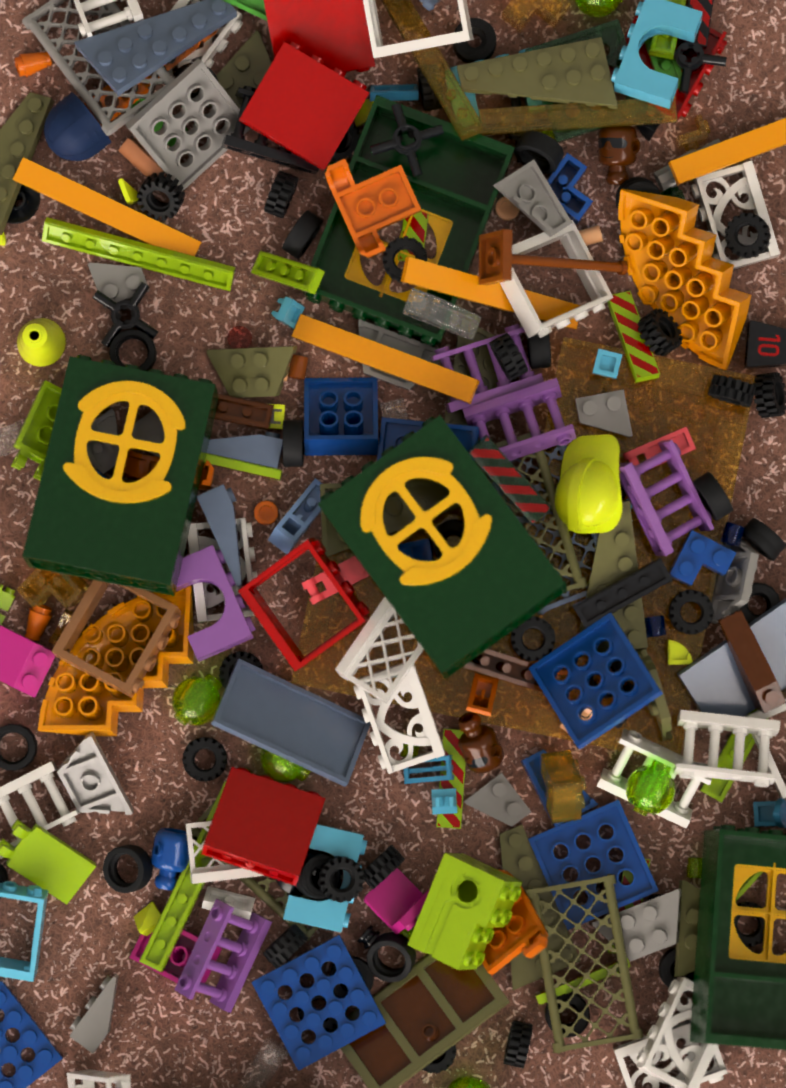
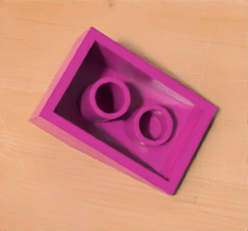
M0 625L1 682L35 698L55 655L51 652V649Z
M183 929L164 971L160 972L139 962L152 933L148 936L141 934L129 958L178 983L199 936ZM216 947L211 958L212 960H217L222 950L221 947ZM206 969L201 979L202 983H206L211 972L210 969Z

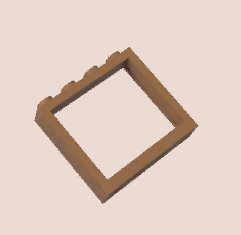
M93 580L51 652L58 659L132 698L139 688L143 687V678L147 671L151 672L157 661L155 657L159 650H164L170 631L179 625L178 621L181 617V611L178 606L147 590L118 585L166 610L165 615L126 682H123L70 654L71 649L110 584Z

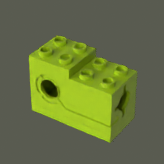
M444 853L407 945L422 953H428L432 955V958L457 970L477 969L485 959L484 951L487 944L494 937L495 932L493 929L504 928L510 922L512 917L511 909L514 902L521 895L522 889L520 887L523 881L464 853Z

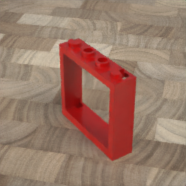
M314 537L307 539L238 590L295 672L370 619L368 615L370 611L366 604L356 598L354 595L355 589L352 584L347 580L344 581L339 574L341 570L334 560H329L325 554V546L320 540H315ZM309 550L357 619L304 656L256 588Z

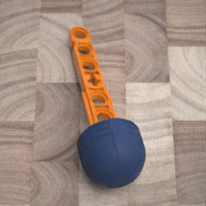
M218 29L192 48L177 56L173 63L165 64V69L167 71L171 70L195 51L201 42L205 43L214 36ZM139 83L137 85L136 94L145 95L149 92V83ZM109 85L102 89L103 91H113ZM73 92L59 101L50 110L44 125L46 142L50 149L62 159L69 161L86 160L99 153L111 143L110 138L101 129V123L86 103L83 104ZM103 95L100 98L99 102L102 108L107 107L104 101L107 95ZM119 97L116 108H127L130 98ZM139 98L135 99L133 101V104L137 102ZM117 112V113H114L113 118L111 119V121H113V120H114L116 117H118L121 113H118V112Z

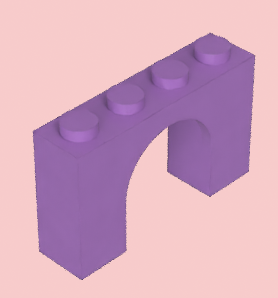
M213 545L183 557L176 588L177 592L196 583H210L217 586L223 592L225 598V609L221 618L214 625L187 636L199 662L253 639L252 631L256 630L250 616L245 618L242 609L246 608L241 595H235L232 586H235L236 583L231 572L226 573L222 566L226 561L221 550L216 551Z

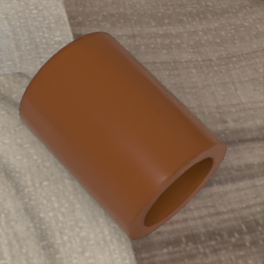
M293 355L288 377L305 380L309 358Z

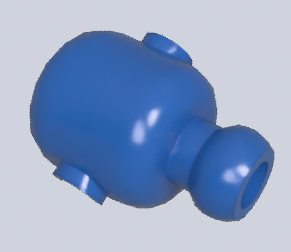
M161 828L155 834L151 853L152 865L160 869L159 874L155 878V885L160 889L173 890L178 881L176 878L177 872H182L188 865L186 831L179 829Z

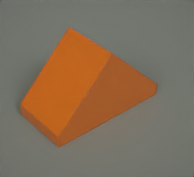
M475 673L465 710L491 716L499 679Z

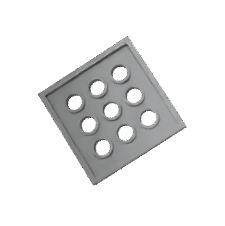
M198 58L125 126L164 173L172 175V181L175 178L179 180L177 186L182 184L183 190L181 192H183L228 150L221 147L223 138L234 133L240 109L205 64ZM195 88H199V94L191 98V92ZM212 104L211 111L208 114H203L204 108ZM181 105L180 112L172 115L174 107ZM225 120L224 127L220 130H216L217 124L220 121ZM163 121L162 128L159 131L155 132V125L158 122ZM194 121L193 128L185 131L187 123ZM246 126L244 134H246L251 128ZM176 137V143L172 147H167L168 141ZM207 137L206 143L198 147L200 139ZM189 153L188 160L184 163H180L181 157L184 154Z

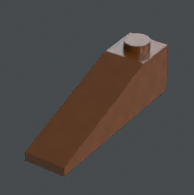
M739 609L719 619L718 622L754 707L765 714L785 704L786 701L777 679L742 610Z
M487 649L462 667L543 693L529 670L533 663Z

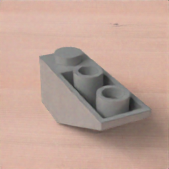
M117 974L112 978L109 976L105 978L99 987L103 991L97 998L92 996L84 1007L88 1010L84 1017L78 1016L69 1027L73 1030L69 1037L92 1054L110 1032L119 977Z

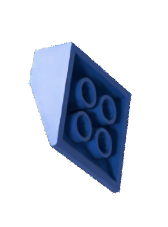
M374 377L305 378V456L378 454V379Z

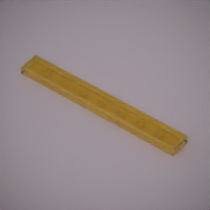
M381 0L405 42L432 37L411 0ZM433 47L412 51L411 54L460 139L465 140L484 132V125L439 48Z
M674 97L670 109L639 99L617 100V109L601 105H595V107L586 106L583 103L479 109L480 134L494 135L524 133L526 131L540 132L676 123V97Z

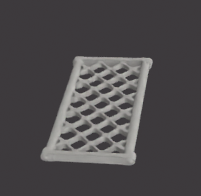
M50 0L33 13L24 17L22 23L28 30L30 29L101 123V129L106 136L112 135L119 128L127 124L176 79L162 66L153 73L150 79H143L139 82L150 84L149 92L145 95L136 94V88L139 83L133 86L130 93H122L119 96L114 91H103L104 79L99 74L89 73L91 65L84 57L77 56L78 50L76 47H74L72 55L62 56L59 52L64 44L75 45V41L81 40L78 25L68 24L70 14H78L77 9L71 8L73 0H69L66 8L58 6L67 0ZM115 2L101 6L98 11L89 10L84 12L85 17L87 15L99 16L98 19L118 13L121 10ZM55 12L66 13L63 23L51 22ZM49 13L47 21L37 23L39 19ZM125 20L117 24H114L111 28L105 27L100 30L95 31L94 35H97L100 32L110 31L119 28V26L122 27L131 23L128 20ZM50 28H62L59 38L49 39L47 34ZM67 29H78L75 40L64 39ZM75 62H88L86 71L75 74L72 70ZM88 79H101L99 88L88 91L85 87ZM165 84V86L153 93L155 85ZM101 96H113L112 105L101 108L98 104ZM117 98H130L128 107L125 109L115 108ZM135 99H145L132 108ZM114 113H124L122 116L111 122Z

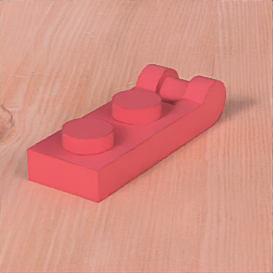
M686 426L622 455L625 461L628 460V462H632L633 465L637 466L640 464L637 456L644 454L647 460L662 452L658 444L660 441L673 440L680 448V456L696 450V447Z
M355 556L338 564L341 570L339 574L344 581L347 580L352 585L369 576ZM325 572L301 583L304 590L307 589L311 596L309 600L312 605L338 592ZM322 581L326 590L320 593L315 584Z

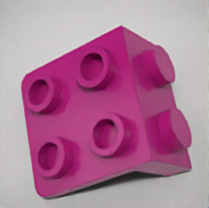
M396 868L364 897V902L398 935L402 930L406 929L409 931L415 926L418 920L416 917L422 910L429 890L422 894Z

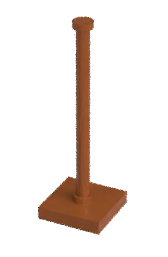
M502 229L479 235V285H491L512 280V264L617 272L618 275H625L628 271V263L624 260L606 262L512 254V230Z

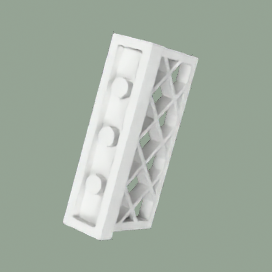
M384 597L335 670L340 677L351 681L387 704L422 653L423 648L417 641V648L414 651L405 653L403 641L414 639L415 637L412 634L401 635L400 624H404L401 619L398 620L396 611ZM396 626L398 637L384 640L383 632L385 629ZM399 642L402 654L388 657L386 645ZM382 646L384 658L371 661L369 653L372 648ZM403 658L404 667L402 670L391 673L389 661ZM386 663L388 674L374 677L372 665ZM368 666L369 679L359 680L354 677L359 668ZM389 679L390 688L383 695L376 690L375 682Z
M212 821L186 823L192 884L264 876L232 864H223L214 858L210 860L206 867L195 868L194 857L203 849L205 840L201 845L193 840L191 828L202 827L208 832L209 829L206 826H210ZM193 843L196 846H198V849L195 852L193 849ZM214 861L220 864L216 866H211V864Z

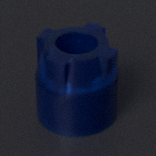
M726 522L720 542L739 547L745 528Z
M664 615L644 618L647 638L666 635Z

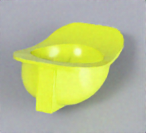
M603 434L577 437L567 446L564 452L560 480L555 491L554 502L557 515L567 525L568 531L578 534L607 533L613 530L620 521L623 509L619 472L620 445L613 435Z

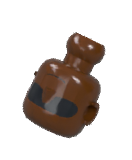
M603 126L599 130L598 159L602 165L609 166V172L606 175L608 185H621L629 179L626 166L635 163L637 153L640 150V141L637 139V132L632 126Z
M474 712L462 715L459 718L458 726L464 733L458 741V746L469 769L475 773H487L499 767L504 759V751L493 728L481 725L480 716Z

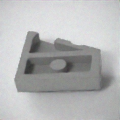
M110 409L94 420L91 429L97 432L118 435L115 411ZM94 440L88 442V457L96 469L106 474L115 467L119 452L118 445Z
M502 772L464 801L466 805L511 827L531 813V810Z

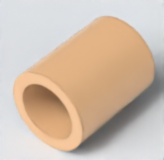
M599 225L578 230L586 246L603 242Z

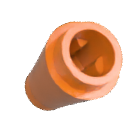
M47 51L19 54V57L14 58L19 77L25 76L27 78L48 66H52L51 58Z
M33 603L32 608H29L26 638L39 641L53 616L51 614L52 608L40 603Z

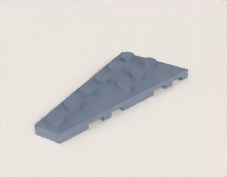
M203 0L75 41L74 44L76 49L119 96L237 17V11L231 4L223 0Z

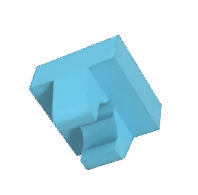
M289 297L279 298L277 302L281 304L278 312L272 311V316L286 326L295 329L299 316L303 313L305 307Z
M598 348L592 374L617 379L623 354Z
M456 788L431 789L432 814L457 813Z

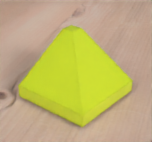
M119 179L118 183L127 205L130 206L138 203V192L124 179Z
M150 902L134 916L139 933L145 936L150 935L154 931L161 916L154 902Z

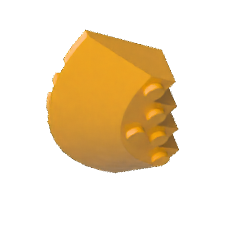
M621 189L618 206V220H620L621 229L619 239L625 253L623 259L628 263L627 272L629 276H632L639 290L637 294L642 303L650 305L653 309L660 308L663 312H668V317L672 316L674 318L673 322L678 323L677 329H681L682 333L680 335L683 336L680 346L684 349H690L699 355L698 358L726 371L746 321L752 295L729 288L734 265L712 258L716 234L695 228L699 204L673 196Z
M192 586L175 592V596L151 592L178 606L181 611V617L178 621L179 625L170 631L164 650H159L155 657L157 661L151 672L147 671L144 676L143 687L139 688L132 698L60 660L56 672L50 678L49 688L45 700L43 699L38 731L87 736L88 733L93 731L95 737L117 736L118 712H143L144 688H168L169 664H193L194 651L187 637L194 634ZM139 596L126 603L122 602L108 610L107 614L94 624L91 623L77 639L70 654L126 682L165 615L166 610Z

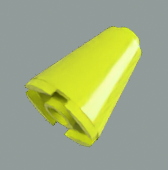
M37 318L27 322L21 328L17 337V348L21 357L34 366L44 367L54 364L61 358L65 350L66 339L64 332L57 323L50 319Z

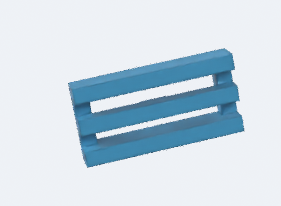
M371 85L370 101H374L376 95L392 101L419 100L418 85Z
M445 755L425 761H446L445 766L404 768V783L454 780L452 755ZM435 771H446L447 773L444 776L410 778V774Z

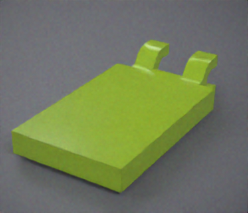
M46 380L43 381L13 445L19 451L11 464V467L21 470V468H24L28 458L39 463L33 475V478L39 481L41 480L62 388Z
M17 819L11 826L13 829L12 834L21 840L14 847L2 838L0 841V855L9 858L6 861L8 867L42 889L48 890L49 894L67 905L96 868V863L38 824H35L30 829Z

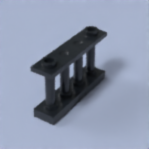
M250 86L239 87L235 96L241 97L243 100L234 133L223 138L221 147L303 172L316 174L319 171L317 167L297 155L291 154L292 152L282 146L278 147V149L268 147V138L260 133L257 140H254V143L245 140L243 134L246 125L241 123L239 119L254 95L256 88Z

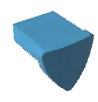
M779 798L777 801L753 802L754 827L778 826L779 828H786L785 798Z

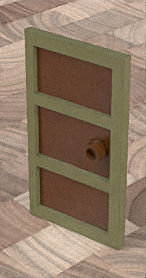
M428 954L414 964L406 978L399 982L389 983L373 996L386 1024L343 1046L341 1050L368 1088H399L509 1004L510 1001L492 976L487 973L483 964L477 969L457 970L432 958V955ZM355 1009L347 1015V1018L351 1020L357 1019L360 1015L359 1009ZM337 1024L333 1029H331V1030H329V1031H334V1030H336L337 1027H338V1024Z

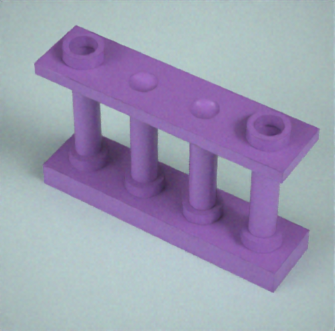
M519 324L504 328L505 332L511 336V339H513L528 367V372L520 376L521 380L511 382L507 378L489 342L503 334L450 350L449 346L435 350L436 355L430 357L431 362L440 360L442 367L453 371L449 356L463 352L471 377L480 381L471 404L450 397L451 402L445 404L448 414L544 382L541 373L535 375L534 371L530 369L519 335L525 332L523 327L520 328ZM487 345L498 379L496 383L497 388L488 390L487 386H484L473 352L474 348Z
M557 378L462 409L467 425L479 427V437L483 449L494 450L486 427V423L494 419H500L508 443L507 446L495 449L505 459L478 457L481 467H499L502 463L556 445H567L572 440L577 439L573 424L564 425L556 402L557 398L562 397ZM547 403L556 430L541 434L533 407ZM523 411L532 437L518 442L509 415Z
M673 440L660 441L658 444L662 452L637 466L633 465L632 462L619 464L620 482L656 556H667L674 552L671 546L672 541L697 527L700 531H711L714 529L712 516L705 509L680 457V448ZM667 461L673 474L648 488L643 487L640 475ZM677 483L683 496L656 511L650 502L651 497ZM688 505L693 518L668 533L665 532L661 525L662 519Z
M216 898L174 990L191 1000L196 991L211 996L209 1002L231 1013L272 922L252 912L250 920L232 914L234 910L232 906ZM227 923L243 928L237 942L222 937ZM217 946L232 951L227 964L211 959ZM206 969L222 974L216 987L201 982Z

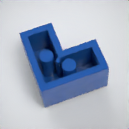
M567 153L547 182L570 220H573L578 225L593 201L574 188L586 172L587 166Z
M691 530L675 558L669 574L671 578L688 587L692 586L702 566L724 576L736 552Z

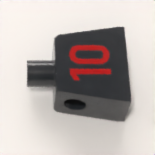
M750 320L747 325L744 369L784 366L786 364V329Z

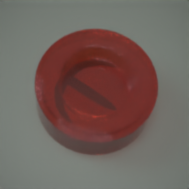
M243 326L232 328L228 333L230 347L249 348L252 343L251 332Z

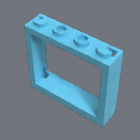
M12 881L0 882V897L38 903L30 962L0 957V977L33 982L39 964L48 890H44L36 885L26 887Z

